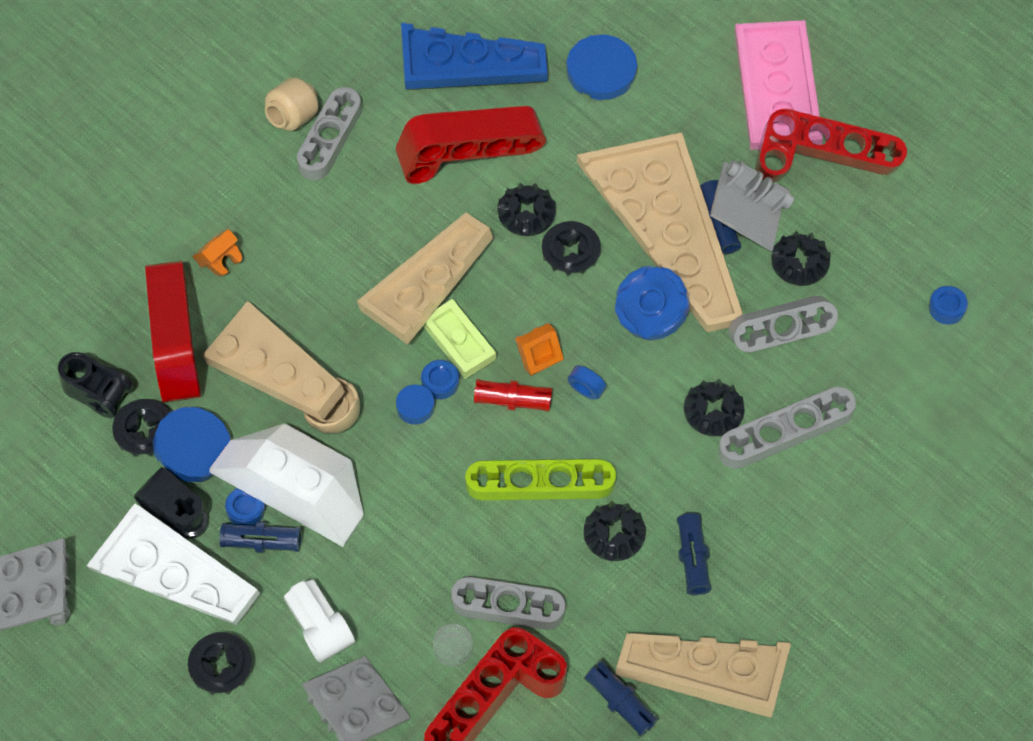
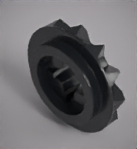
M520 182L513 189L507 188L503 197L498 201V217L501 224L508 231L517 235L533 236L540 234L551 226L556 216V203L550 196L549 190L540 189L536 182L532 186H524ZM523 202L525 205L534 203L533 212L531 213L528 210L520 212V203Z
M566 221L554 225L546 232L542 240L544 261L551 265L553 272L559 270L565 272L567 276L576 272L584 274L589 267H595L601 251L600 240L595 231L589 226L575 221ZM578 243V254L572 252L564 257V245L571 247Z
M796 230L790 236L782 235L780 241L774 245L771 263L776 274L784 281L793 285L807 286L817 283L827 274L830 267L831 252H828L825 241H819L814 238L812 232L804 235L799 234ZM797 249L803 251L804 256H809L807 257L805 268H803L799 258H793L796 256Z
M703 379L698 386L690 388L684 400V415L687 422L694 430L707 436H723L728 431L737 428L744 417L743 396L739 395L734 384L729 386L722 383L720 379L715 382H706ZM723 399L721 404L722 412L715 409L706 415L707 401L714 403L717 400Z
M139 399L123 406L116 414L112 425L113 436L120 449L130 452L135 458L138 454H147L152 457L154 453L153 438L160 421L170 412L168 408L160 402L151 399ZM143 417V421L146 422L148 427H152L149 429L147 439H144L140 432H135L139 430V418Z
M611 501L601 507L597 505L594 511L589 516H586L583 530L584 540L588 548L596 556L608 561H623L634 556L642 548L646 537V526L642 520L641 513L631 509L628 503L621 505ZM621 520V531L624 532V535L617 533L608 542L609 529L605 526L612 527L615 522Z
M225 632L209 634L200 639L190 651L188 657L189 675L197 688L208 691L212 696L215 693L230 694L237 687L244 686L245 680L249 673L252 672L250 649L236 635ZM225 651L227 664L233 667L223 668L221 674H218V677H216L214 666L208 663L218 662L220 656Z

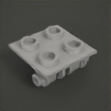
M732 160L729 164L724 162L710 216L772 251L782 207L788 209L794 201V196L790 194V189L784 188L776 182L772 185L770 177H766L762 181L763 173L757 172L743 161L737 163Z
M64 538L0 556V631L49 618L52 625L58 626L66 623V618L70 616V610L67 608V599L65 598V596L70 594V588L66 586L70 583V577L67 575V563L70 561V555L66 553Z
M366 656L302 684L309 696L307 698L308 703L314 705L321 715V721L324 724L329 723L327 729L330 733L336 732V737L339 741H365L411 718Z

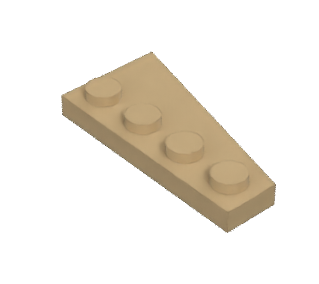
M464 213L357 300L360 311L408 345L493 239L490 228L468 213Z
M249 301L245 303L202 355L206 364L321 421L345 393L339 381Z
M627 633L615 675L772 718L791 643L777 642L776 646L757 645V641L740 640V644L717 643V638H700L698 642L680 641L678 636Z

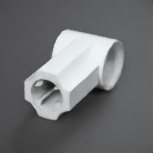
M303 580L294 585L284 595L286 604L303 629V637L310 651L319 663L355 644L354 637L347 623L339 612L334 613L314 580Z

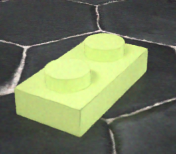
M453 299L438 307L423 325L465 379L496 360V352Z

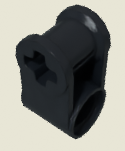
M71 352L64 355L59 361L58 374L64 393L90 407L94 412L105 418L110 419L114 417L117 404L125 393H131L134 388L131 380L123 373L109 368L83 353ZM76 372L85 373L79 379L69 378V376Z
M160 467L134 494L135 500L145 511L161 520L186 539L197 538L208 528L209 520L207 513L203 509L201 498L163 467Z

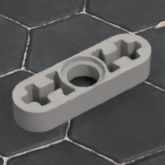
M347 87L338 88L328 97L297 154L298 169L304 178L319 180L324 178L331 170L361 115V100L355 90ZM346 102H350V103H351V106H346V107L343 109V111H342V113H341V119H340V118L338 117V116H339V105H340V106H343V105H345ZM328 127L335 128L340 132L336 138L331 140L323 139L319 134ZM317 148L321 150L319 154L320 163L315 162L312 166L308 165V161H313L317 156Z
M813 296L740 315L730 324L729 337L740 350L754 352L826 333L836 325L838 312L836 307L825 297ZM821 307L826 313L821 315V321L816 322L812 316L817 315V308ZM799 312L805 317L804 319L800 318ZM790 315L792 317L790 329L783 333L775 332L774 325L776 320L780 316ZM750 326L754 332L750 333V339L746 341L740 335L745 334V327ZM766 329L769 335L766 336L761 330Z
M465 577L458 580L451 590L453 609L457 614L467 618L550 630L558 627L565 617L564 598L560 593L552 589ZM467 590L474 591L475 599L472 600L471 604H464L462 596L466 595ZM487 592L492 593L490 597V609L485 608ZM503 595H513L519 600L520 605L512 612H504L497 606V601ZM526 598L531 599L530 615L525 614ZM545 602L552 603L554 610L551 611L548 617L543 616L542 609H540L544 607Z

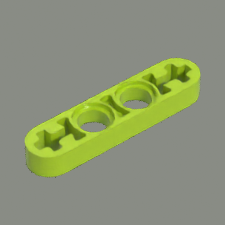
M601 459L478 461L471 464L465 474L466 490L471 497L477 500L600 499L610 495L615 489L616 483L615 468L611 463ZM559 471L565 472L571 478L570 483L561 488L555 487L549 481V477ZM524 472L530 475L532 482L525 488H518L511 483L510 478L515 473ZM577 472H582V486H577ZM499 473H504V487H499ZM594 473H602L603 485H595ZM481 474H485L488 480L485 487H479L477 481Z

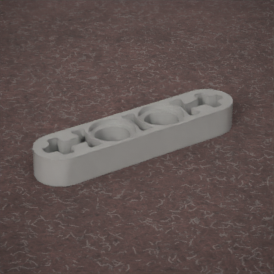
M833 387L732 429L720 439L719 459L729 468H743L845 425L853 417L856 406L855 397L846 388ZM832 401H836L838 405L845 404L844 411L840 412L838 408L830 409ZM826 411L825 418L823 420L822 413ZM799 413H807L812 416L815 423L809 428H801L796 425L793 418ZM766 427H772L778 430L781 438L776 442H766L760 437L759 432ZM750 435H751L753 442L750 443V444H748V442H749V437H750ZM734 443L737 448L744 446L742 455H738L735 451L729 452L730 444Z

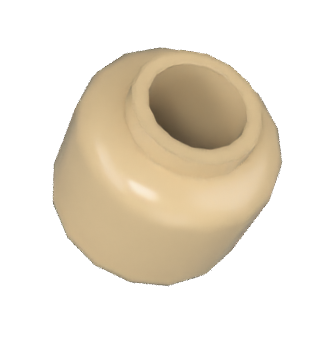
M291 77L270 90L265 98V114L267 119L273 126L286 131L298 129L312 119L318 111L315 89L309 83L299 78Z

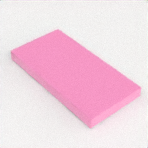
M806 21L735 24L734 32L750 150H757L760 146L764 127L771 114L781 108L791 109L820 117ZM783 121L773 123V128L777 134L781 136L791 134L787 123ZM818 130L809 131L810 140L817 145H822V132Z

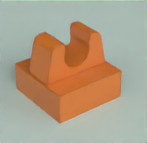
M229 229L218 233L192 256L201 268L206 266L219 277L228 273L222 264L224 256L229 257L234 264L239 263L243 259L235 244L238 239Z
M549 323L536 327L533 331L515 338L524 369L531 376L564 360L556 331Z

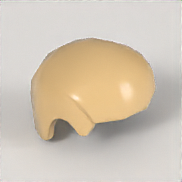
M341 378L335 379L341 383L345 393L322 421L304 412L306 421L313 428L324 434H339L351 428L360 412V399L357 390L351 383Z

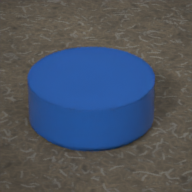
M939 287L931 295L929 312L939 323L946 325L958 323L966 313L968 306L967 297L956 287Z
M435 360L424 367L421 374L422 386L431 391L434 399H447L458 390L459 372L451 362Z
M576 365L567 377L568 383L575 391L592 400L599 399L607 387L600 376L580 365Z
M422 385L404 387L396 398V409L399 417L409 424H422L429 420L434 412V397L431 391Z
M237 488L226 499V513L233 524L256 525L257 522L263 519L265 503Z

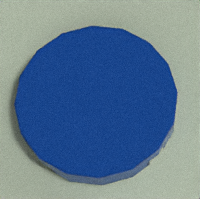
M605 34L591 35L578 41L570 50L566 61L567 77L573 88L581 94L584 92L590 95V98L596 100L614 99L625 94L630 88L631 83L635 80L637 74L636 55L631 47L618 37Z
M645 266L631 272L621 282L616 293L618 296L616 298L615 312L620 323L633 336L645 340L663 339L676 332L685 322L690 309L689 292L684 282L672 270L665 267Z
M182 407L169 412L160 421L153 438L154 455L159 462L160 460L165 469L178 479L185 482H202L213 476L209 472L210 468L229 443L230 435L223 422L213 413L198 407Z

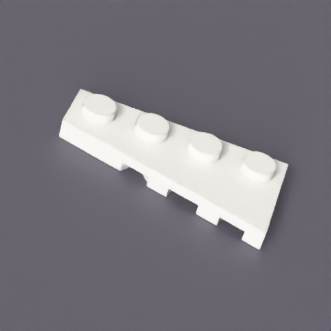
M136 503L86 565L94 572L234 625L238 624L260 595L259 591Z

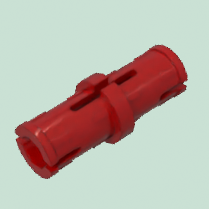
M476 379L474 403L507 406V410L515 411L516 408H528L550 412L551 387L520 385L519 381L511 380L510 383H499Z

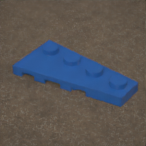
M401 23L405 89L547 81L548 72L544 43L499 37L496 41L483 39L480 37V34L466 32V35L462 36L445 33V29L431 27L430 31L415 29L413 24Z

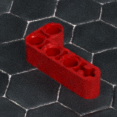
M531 106L429 113L415 116L406 123L395 147V152L407 183L420 184L429 181L435 176L441 162L529 154L542 148L546 143V138L536 112Z
M781 108L771 114L764 127L755 170L763 173L762 180L770 177L772 183L780 181L788 172L794 153L881 175H889L894 173L905 161L907 147L901 138L894 135ZM778 121L787 123L791 134L787 136L777 134L773 128V123ZM818 130L822 132L826 143L822 145L813 143L809 138V131ZM853 139L857 141L861 147V152L857 154L848 152L844 146V140ZM872 144L874 145V147L871 149V152H873V154L869 158L866 155L870 151ZM885 149L890 150V156L893 158L890 162L885 160L886 154L882 153ZM765 157H778L782 162V169L777 171L769 169L765 164Z
M183 261L146 265L145 274L152 352L162 403L201 398L193 350Z
M521 628L507 629L499 636L429 724L424 733V741H446L449 737L450 741H474L519 683L542 698L558 696L563 691L566 683V662L564 658L528 631ZM515 646L523 648L526 653L520 657H512L506 653V650ZM544 669H552L558 676L552 680H545L538 673ZM487 677H496L502 681L495 688H488L481 682ZM471 707L478 713L473 718L463 719L458 716L457 712L462 708Z

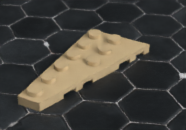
M682 132L577 155V164L655 266L668 268L682 279L689 292V310L706 332L729 328L736 317L743 315Z

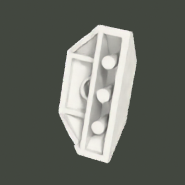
M285 423L230 440L209 471L342 547L345 546L363 519L364 514L351 460Z

